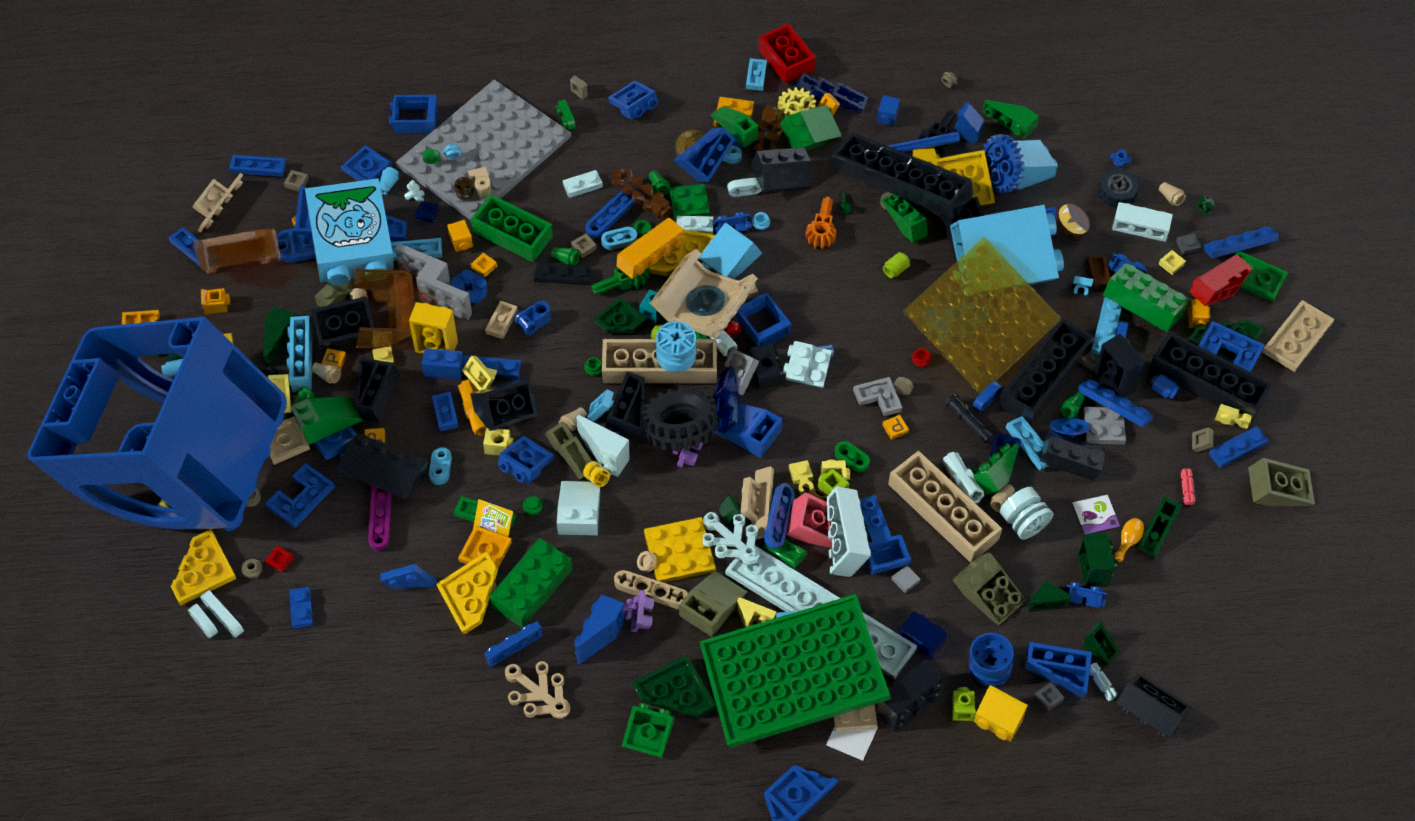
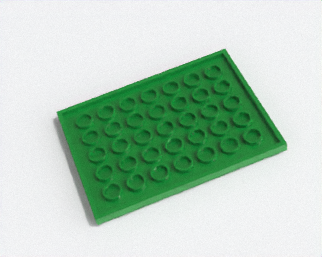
M856 594L699 641L729 749L891 699Z

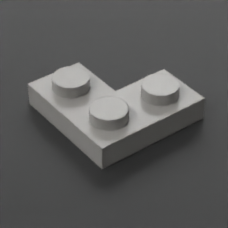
M732 348L725 366L735 371L727 388L743 395L759 361Z
M890 377L853 387L859 406L878 401L883 416L902 412V405Z

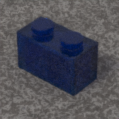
M915 611L912 612L899 630L900 636L915 644L917 650L931 660L946 642L948 634L941 626L933 624L925 615L918 614Z

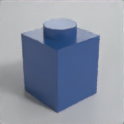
M883 95L878 109L877 122L894 126L899 111L900 99Z

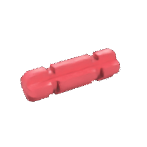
M1182 469L1181 472L1185 505H1193L1196 501L1193 494L1195 492L1191 469Z

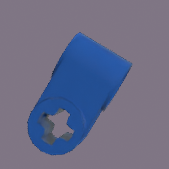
M538 301L517 314L515 322L521 325L526 335H531L537 329L550 322L551 313L547 302Z

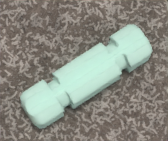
M1097 663L1091 664L1089 674L1094 676L1093 680L1102 692H1105L1104 696L1108 701L1115 699L1118 693L1114 687L1111 688L1112 684L1103 671L1100 672L1101 668Z

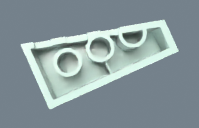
M836 486L827 496L828 521L831 522L828 538L832 539V549L829 550V558H833L830 574L851 577L871 556V551L868 545L857 490Z

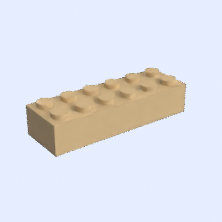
M603 339V383H622L627 371L644 377L645 383H717V339H696V360L691 368L679 373L669 372L658 364L656 358V339Z
M917 451L890 473L888 485L968 561L973 562L979 555H982L999 541L1002 528L921 452Z

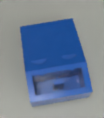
M733 402L719 420L718 431L715 432L762 458L781 433L783 419L766 409Z
M602 594L598 601H594L591 608L592 613L589 618L585 619L582 627L583 631L581 635H577L574 641L577 664H582L617 638L625 622L623 602Z

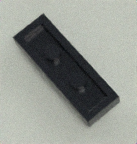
M536 263L534 282L590 285L591 266Z

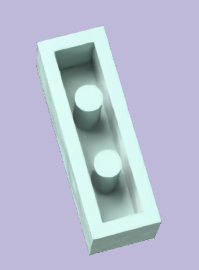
M1119 202L1112 230L1166 242L1173 214Z

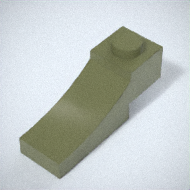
M364 276L350 278V281L343 285L327 284L315 295L316 303L318 306L323 307L350 300L352 290L355 288L362 289L369 280Z
M563 421L547 431L545 435L580 480L585 477L583 474L585 466L592 462L577 437L572 435Z

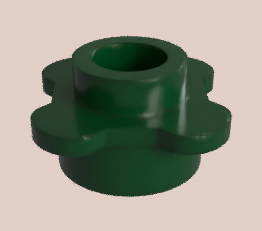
M1200 196L1199 202L1195 207L1207 217L1211 214L1210 211L1214 209V202L1209 197Z

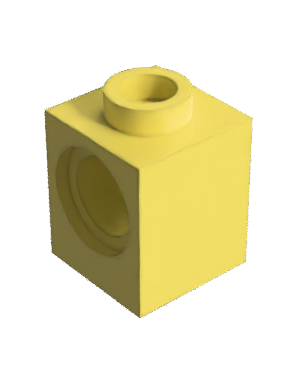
M486 428L483 443L485 454L500 456L501 452L512 445L514 440L510 437V430L496 429L489 431Z

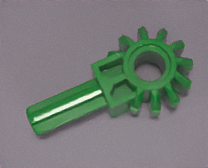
M648 267L641 275L638 274L632 279L622 270L616 268L614 269L613 277L593 284L592 290L594 294H600L619 286L621 291L630 289L632 286L638 289L639 285L645 286V282L649 281L650 269Z

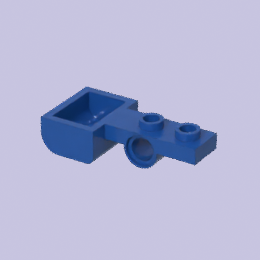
M876 496L859 499L867 538H870L871 541L868 543L871 556L866 560L871 575L910 565L911 558L902 535L891 536Z

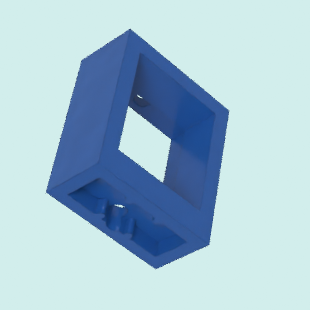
M394 95L393 102H390L392 116H389V126H392L393 133H431L435 130L438 110L436 95ZM400 110H428L427 120H399Z
M767 292L757 295L747 303H743L735 314L736 321L741 323L743 330L756 347L773 344L791 334L790 321ZM765 308L777 324L757 333L746 317Z

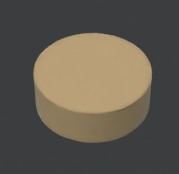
M644 551L638 556L637 566L640 570L650 572L655 568L657 558L654 553Z

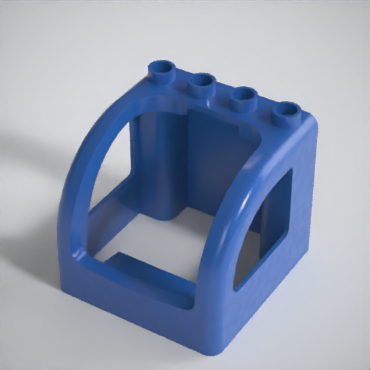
M205 317L94 327L83 335L30 446L27 457L76 497L121 519L162 529L223 528L225 531H233L243 520V512L248 499L257 487V477L261 467L270 455V445L277 428L281 425L284 418L283 413L287 405L286 396ZM177 353L183 360L175 378L172 379L148 366L139 356ZM118 379L139 393L163 404L155 423H142L132 427L125 435L118 452L73 455L76 445L90 442ZM104 484H145L172 508L159 507L138 501Z

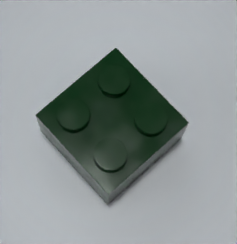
M1107 532L1083 534L1077 555L1085 588L1109 586L1111 579L1114 577V570L1117 569V560L1112 556L1113 542L1108 538Z

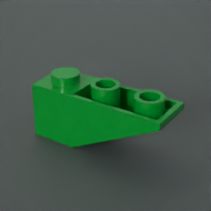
M991 100L984 101L982 112L987 117L997 121L1001 126L1006 127L1023 139L1037 127L1039 115L1024 106Z
M726 106L710 114L744 148L758 139V125L748 115Z
M894 194L882 199L883 205L902 234L912 243L928 236L926 218L906 200Z
M1018 443L1003 445L999 448V453L989 457V462L978 467L979 471L973 476L984 491V495L999 491L1009 482L1019 448Z

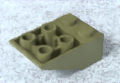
M991 553L979 555L953 579V582L963 595L997 625H1000L1026 601Z
M714 571L694 587L679 604V616L713 637L737 607L738 598H744L748 592Z

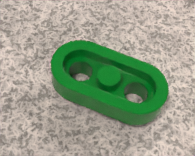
M566 100L558 101V105L555 108L558 116L561 115L563 127L567 128L568 131L576 129L573 115Z
M842 441L835 446V457L839 461L845 460L846 466L853 471L861 473L869 468V456L851 443Z

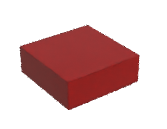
M276 546L265 562L267 565L283 573L294 559V555Z

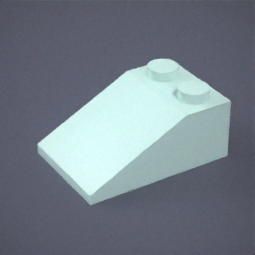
M578 415L576 417L578 438L596 462L609 471L610 475L618 477L630 460L629 440Z
M561 481L557 513L558 535L598 536L600 487L595 486L592 482Z

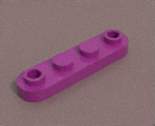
M372 486L368 541L373 550L382 551L389 545L392 493L387 491L380 492V488Z

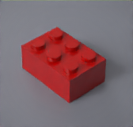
M789 23L759 36L760 53L785 84L815 71L816 57Z

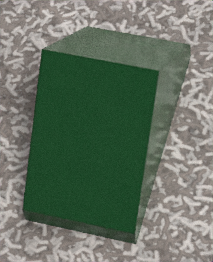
M1045 580L1030 599L1028 612L1068 608L1071 597L1068 593Z
M1098 621L1086 635L1082 648L1092 652V655L1105 665H1109L1120 653V650L1103 623Z

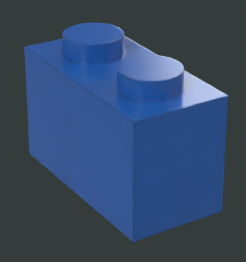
M424 349L422 359L424 377L462 380L464 361L462 351Z

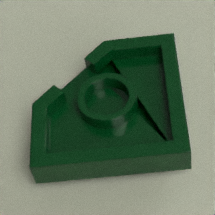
M619 297L594 318V323L604 332L612 334H633L647 323L646 318L622 297Z

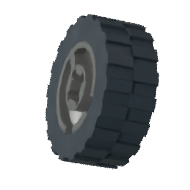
M1110 169L1101 177L1098 187L1099 197L1103 200L1102 202L1110 207L1117 208L1119 202L1131 205L1135 202L1140 188L1139 180H1137V177L1132 172L1125 169Z

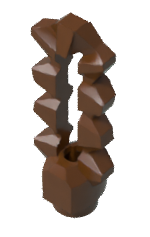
M767 106L763 110L762 119L756 123L760 132H758V139L756 140L758 144H755L753 149L755 153L756 151L763 150L765 129L772 130L770 150L779 149L776 144L780 142V135L777 133L781 131L782 127L778 121V109L773 106Z
M630 167L626 170L617 168L613 172L611 184L622 188V193L631 195L634 202L643 204V210L651 212L658 219H666L671 214L672 207L663 198V193L653 194L652 185L650 183L643 185V178L641 176L633 178ZM622 178H627L629 182L635 184L639 190H642L647 195H649L651 201L648 199L646 200L640 192L635 191L634 188L628 183L626 184Z

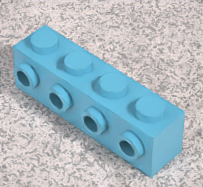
M309 316L290 317V327H288L290 342L287 343L289 385H291L293 393L300 391L301 388L312 391L313 328Z

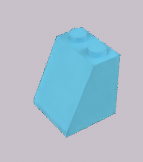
M1041 140L1013 141L1018 142L1017 148L1021 147L1019 153L1024 155L1021 161L1025 162V164L1021 165L1024 169L1021 172L1023 178L1019 179L1020 184L1016 185L1017 190L1055 177L1058 168L1057 162L1051 157L1048 148L1043 145Z
M725 223L699 258L707 270L711 271L713 269L717 274L735 279L762 252L751 240Z

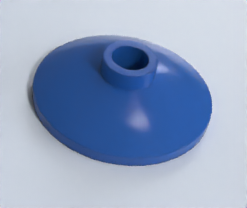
M1058 418L1050 424L1051 429L1055 432L1071 437L1086 433L1089 430V424L1077 418Z

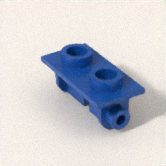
M740 212L734 214V217H727L726 215L717 217V220L713 223V226H718L715 227L716 234L725 223L731 227L735 226V230L738 232L749 230V228H752L751 221H747L750 214Z
M1113 253L1114 262L1110 261L1108 264L1110 270L1115 273L1125 263H1128L1147 274V269H1145L1143 264L1139 262L1133 263L1122 254L1116 255Z
M1075 582L1065 586V588L1069 589V592H1065L1070 595V602L1082 604V599L1085 597L1086 606L1104 607L1105 599H1102V596H1106L1107 593L1103 592V588L1091 586V589L1082 588L1083 584Z

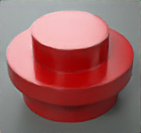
M731 321L724 331L730 337L741 333L742 325L736 321Z
M921 348L913 353L912 361L915 365L924 367L930 363L931 355L926 349Z

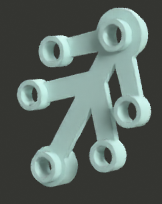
M709 512L704 516V527L707 530H717L724 537L714 538V535L711 533H706L702 537L704 546H716L715 555L718 558L739 557L745 564H754L758 560L760 552L755 547V538L758 535L757 526L749 525L746 527L747 545L741 541L742 528L745 525V516L743 514H736L733 517V524L735 525L734 534L719 522V517L715 513ZM726 546H734V547H736L738 550H736V549H727Z

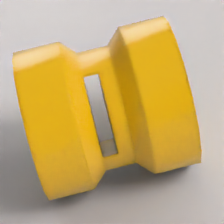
M596 461L589 462L583 470L584 476L597 487L606 485L610 479L609 471Z

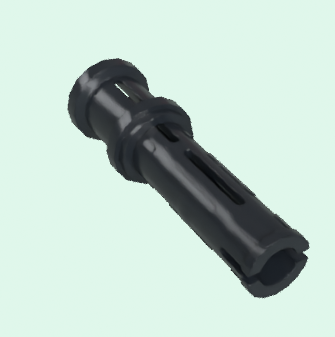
M957 393L951 395L946 400L944 405L956 414L957 419H962L985 444L993 438L994 435L972 414L970 406L968 404L965 405L959 399Z

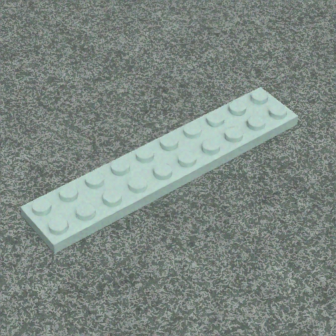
M758 548L760 556L754 564H745L741 558L736 557L725 570L726 575L785 612H797L840 599ZM863 613L882 673L895 680L916 651L917 646Z

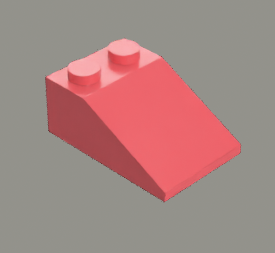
M806 492L795 499L786 534L805 543L832 548V539L828 538L831 522L828 521L827 502Z

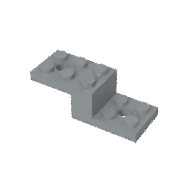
M398 243L395 251L399 270L404 274L416 277L420 300L437 307H447L453 310L455 316L469 320L472 315L469 293L450 286L447 263Z

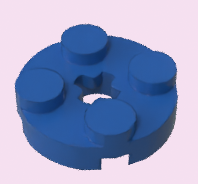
M463 270L451 281L450 286L469 293L470 304L480 303L487 295L486 280L476 272ZM471 286L472 290L468 289L466 291L465 287Z

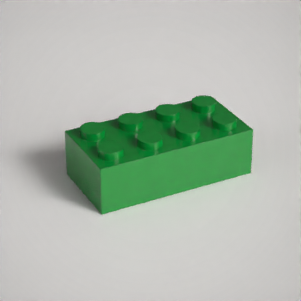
M491 194L470 219L473 233L531 262L536 260L553 238L551 223Z
M1125 263L1110 278L1103 296L1165 332H1168L1183 316L1190 301L1182 293L1171 289L1168 285L1157 281L1149 274L1143 273L1128 263Z
M539 538L489 596L491 607L521 628L525 627L572 571L571 558Z

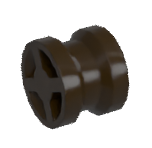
M460 177L455 181L456 196L461 200L470 199L474 194L471 179Z

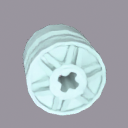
M1032 487L1023 488L1013 494L1000 509L1001 515L1009 524H1013V530L1017 532L1021 539H1028L1039 533L1049 524L1054 515L1050 508H1047L1048 506L1045 502H1040V496Z

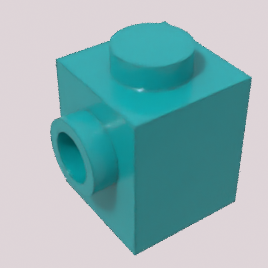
M649 290L639 309L640 313L647 320L657 323L661 314L650 302L658 292Z

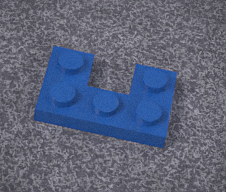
M1214 321L1210 324L1199 344V347L1215 355L1220 347L1238 354L1233 364L1249 372L1252 371L1265 346Z
M306 463L292 476L296 483L305 488L294 500L278 490L265 503L266 508L294 528L335 488V484Z

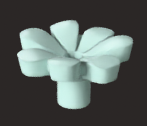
M414 180L410 181L407 185L409 192L405 194V198L407 200L415 198L416 201L423 202L424 198L422 196L425 195L423 190H419L420 187L418 184H415Z

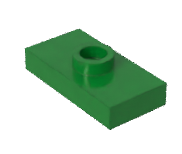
M786 539L784 544L777 549H771L766 544L763 546V550L793 568H796L807 556L806 550Z

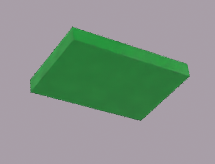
M1236 252L1235 255L1237 254L1253 268L1240 288L1273 302L1289 272L1244 252Z

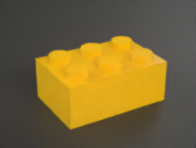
M416 302L409 319L415 352L424 354V349L455 351L458 339L453 310L447 307H437L428 303Z

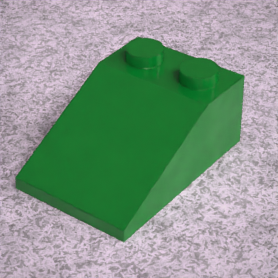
M828 105L799 111L786 116L780 124L791 148L804 147L808 151L842 137Z
M349 397L308 398L290 406L308 445L362 421Z

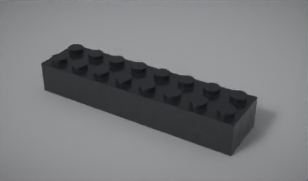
M853 132L832 154L836 171L953 219L974 195L971 179Z

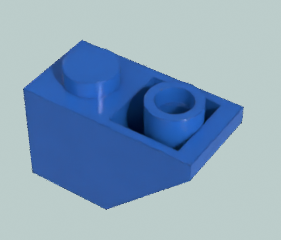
M966 102L964 107L958 111L957 118L959 119L955 129L959 133L960 139L976 144L982 132L984 119L970 103Z

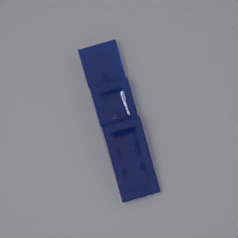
M802 73L796 85L799 91L804 88V92L810 91V95H814V98L819 100L823 98L825 93H830L840 103L839 107L861 112L864 110L869 98L839 81L835 85L822 77L816 80Z
M731 365L718 375L713 398L718 401L717 415L721 417L718 430L723 434L737 424L739 413L738 385L734 367Z

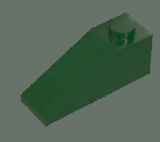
M276 306L273 307L271 312H268L265 318L263 356L266 366H271L287 341L290 317H295L294 313Z
M1163 496L1137 548L1138 550L1156 558L1182 508V504Z

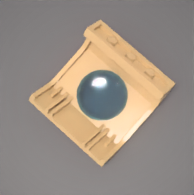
M695 249L683 258L650 304L668 322L686 323L695 332L717 339L727 327L732 317L737 313L740 306L745 302L750 292L755 288L754 283L758 278L751 274L738 281L711 272L697 260L701 253Z

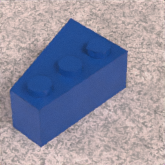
M712 128L673 161L697 182H709L736 138L724 128Z
M1029 642L1024 668L1084 698L1088 689L1092 652Z

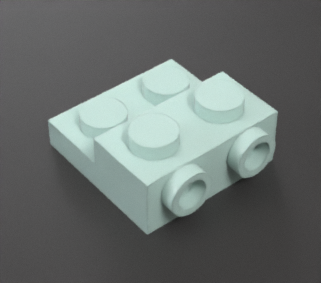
M794 341V345H790L788 349V356H791L790 361L785 363L783 374H786V380L823 388L832 351Z

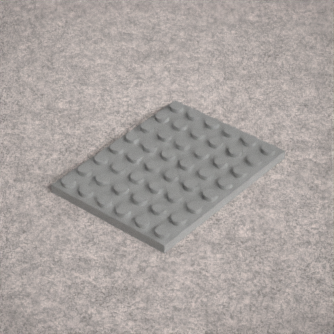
M493 80L396 162V165L465 217L471 219L488 197L482 198L477 196L475 185H473V196L468 200L459 199L456 196L455 181L458 178H469V170L486 167L491 184V195L501 199L571 137V132L499 82ZM449 144H456L461 147L460 156L455 159H447L443 150ZM430 149L438 150L441 160L436 164H426L423 162V152Z

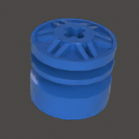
M985 633L978 636L972 642L970 647L969 673L973 680L985 687L990 685L997 687L1004 684L1010 678L1014 657L1010 641L1000 634Z

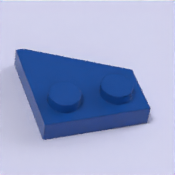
M416 564L381 573L380 581L392 589L436 586V579Z

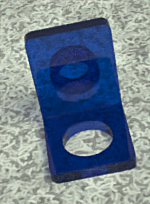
M996 432L990 456L994 454L996 446L1002 447L1008 443L1010 445L1018 443L1020 448L1021 439L1009 434Z

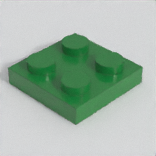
M705 184L671 187L669 189L674 220H677V216L710 217Z

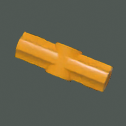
M470 380L462 381L458 388L463 400L462 403L466 417L470 420L474 435H485L487 427L474 412L470 393L476 392L477 388Z

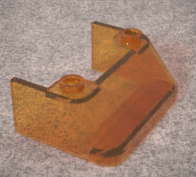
M275 228L259 229L193 241L194 251L201 270L206 271V274L215 273L217 268L251 261H260L263 264L272 262L271 258H281Z
M356 269L353 289L372 290V296L376 301L388 302L389 328H359L357 348L389 347L412 335L409 319L415 306L412 275L404 270Z

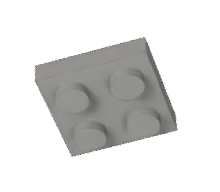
M1084 407V421L1089 424V430L1085 433L1086 442L1091 444H1125L1126 436L1123 416L1107 407Z

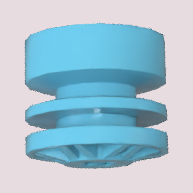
M673 321L666 323L658 330L656 335V358L658 364L663 369L679 373L688 370L696 360V334L690 325Z

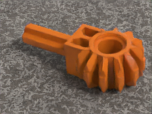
M830 197L823 198L820 214L816 213L815 221L813 220L807 226L805 236L808 239L809 245L813 244L814 248L820 246L821 249L824 246L830 247L836 238L837 231L832 223L833 216H830L833 199H830Z

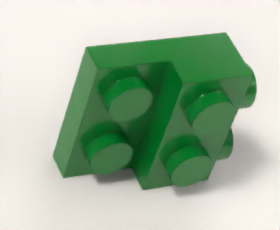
M639 703V707L633 705L622 746L663 758L675 717L671 716V711L659 709V712L651 710L652 706Z

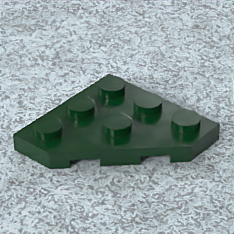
M1248 319L1232 324L1230 322L1219 323L1255 341L1259 339L1264 331V327ZM1197 327L1188 341L1199 346L1209 327ZM1220 347L1216 355L1233 363L1238 354Z
M687 655L632 682V686L641 702L697 718L716 709L714 700Z

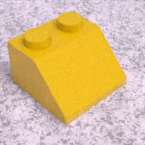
M990 685L976 712L974 722L980 728L994 732L998 738L1011 742L1023 721L1028 705Z

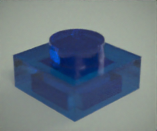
M421 201L415 213V218L433 223L439 211V206Z

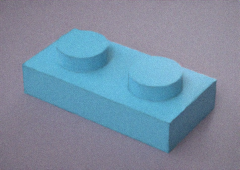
M750 58L746 89L763 91L767 60Z
M607 389L593 401L586 419L594 422L596 419L601 418L604 412L609 411L614 402L612 400L614 392Z

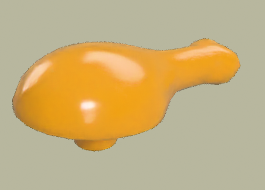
M1132 518L1124 525L1121 534V546L1113 556L1118 562H1122L1126 551L1142 538L1144 533L1142 520Z

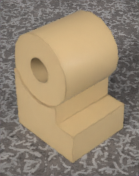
M486 167L469 170V179L475 185L477 196L482 198L488 197L491 194V184Z

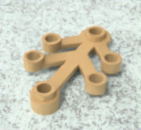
M543 661L538 662L536 665V672L539 675V686L523 675L518 665L510 664L506 667L505 676L509 682L518 681L532 692L520 694L518 691H512L508 695L509 703L511 705H518L524 702L544 701L548 705L536 707L533 703L526 704L524 706V714L527 717L551 714L555 718L562 719L570 712L569 702L563 699L562 686L564 684V677L556 673L551 678L552 685L555 687L554 699L548 694L547 673L549 669L548 664ZM542 666H544V667L546 668V669L543 670V671H540V670H539V668L542 667ZM512 669L517 670V671H516L515 673H513V674L509 672V671L512 670ZM559 678L561 682L556 683L554 680ZM513 696H517V697H518L517 700H512L511 698H512ZM562 705L563 709L558 710L556 707ZM533 708L534 711L529 713L527 712V709Z

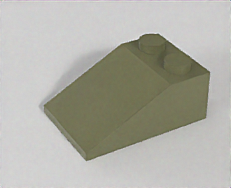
M1266 458L1248 467L1254 503L1266 506L1315 505L1309 469Z

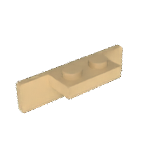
M240 173L228 189L213 179L194 203L192 208L206 217L198 229L199 232H202L204 228L208 230L213 223L212 217L214 215L218 216L223 210L222 204L224 202L228 203L232 198L233 194L231 192L234 189L237 191L243 183L241 181L243 174Z
M771 466L756 470L755 480L751 477L743 479L740 510L741 514L752 522L751 525L757 526L758 535L755 540L764 538L771 509L774 469Z

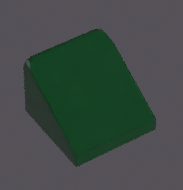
M728 495L719 507V512L726 524L732 523L734 515L740 514V508L733 495Z

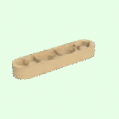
M621 570L614 576V584L618 590L638 596L639 590L636 586L639 583H645L648 586L647 589L643 590L646 597L654 599V602L675 609H679V604L688 595L684 589L629 571ZM626 578L627 581L620 583V580ZM658 589H664L667 593L665 596L659 597L655 592ZM680 596H682V597H683V600H680V602H677V598H679Z

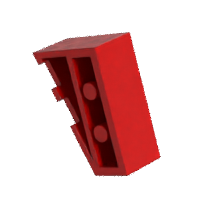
M1236 254L1201 277H1197L1192 282L1193 287L1189 292L1204 306L1233 297L1253 268Z

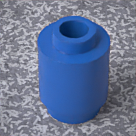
M1162 373L1159 376L1155 375L1150 383L1152 385L1151 390L1166 399L1168 397L1173 399L1180 389L1177 382Z

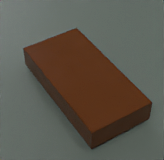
M1105 255L1087 256L1086 263L1090 278L1093 279V290L1106 289L1111 277Z

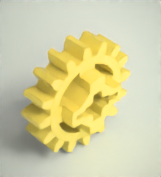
M797 87L794 88V91L789 88L788 93L782 92V96H779L778 109H780V114H784V117L816 107L814 95H810V91L804 92V88L800 91Z

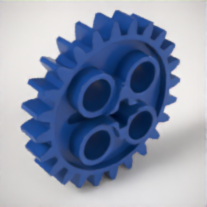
M1004 134L991 136V139H987V143L983 144L992 190H995L996 193L1012 192V189H1016V185L1020 184L1019 179L1023 178L1021 172L1024 169L1021 165L1025 164L1024 161H1021L1024 155L1019 153L1021 147L1017 148L1018 142H1013V137L1009 138V135Z

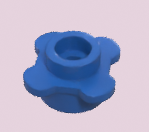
M1123 149L1110 155V158L1113 159V164L1117 167H1124L1132 160Z

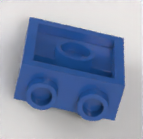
M633 81L608 97L610 104L620 108L621 114L631 120L641 117L643 112L655 108L657 103H659L656 92L637 81Z
M522 436L500 453L498 465L503 472L513 474L517 481H524L530 484L540 476L541 469L553 461L554 454L527 437Z

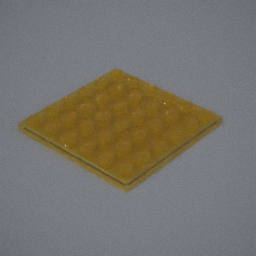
M985 237L903 310L905 315L979 394L1006 372L1061 320L1053 309Z

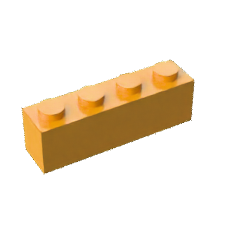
M667 218L617 255L616 267L632 279L638 274L641 275L645 269L656 264L660 258L667 256L671 250L683 243L685 229L670 218Z

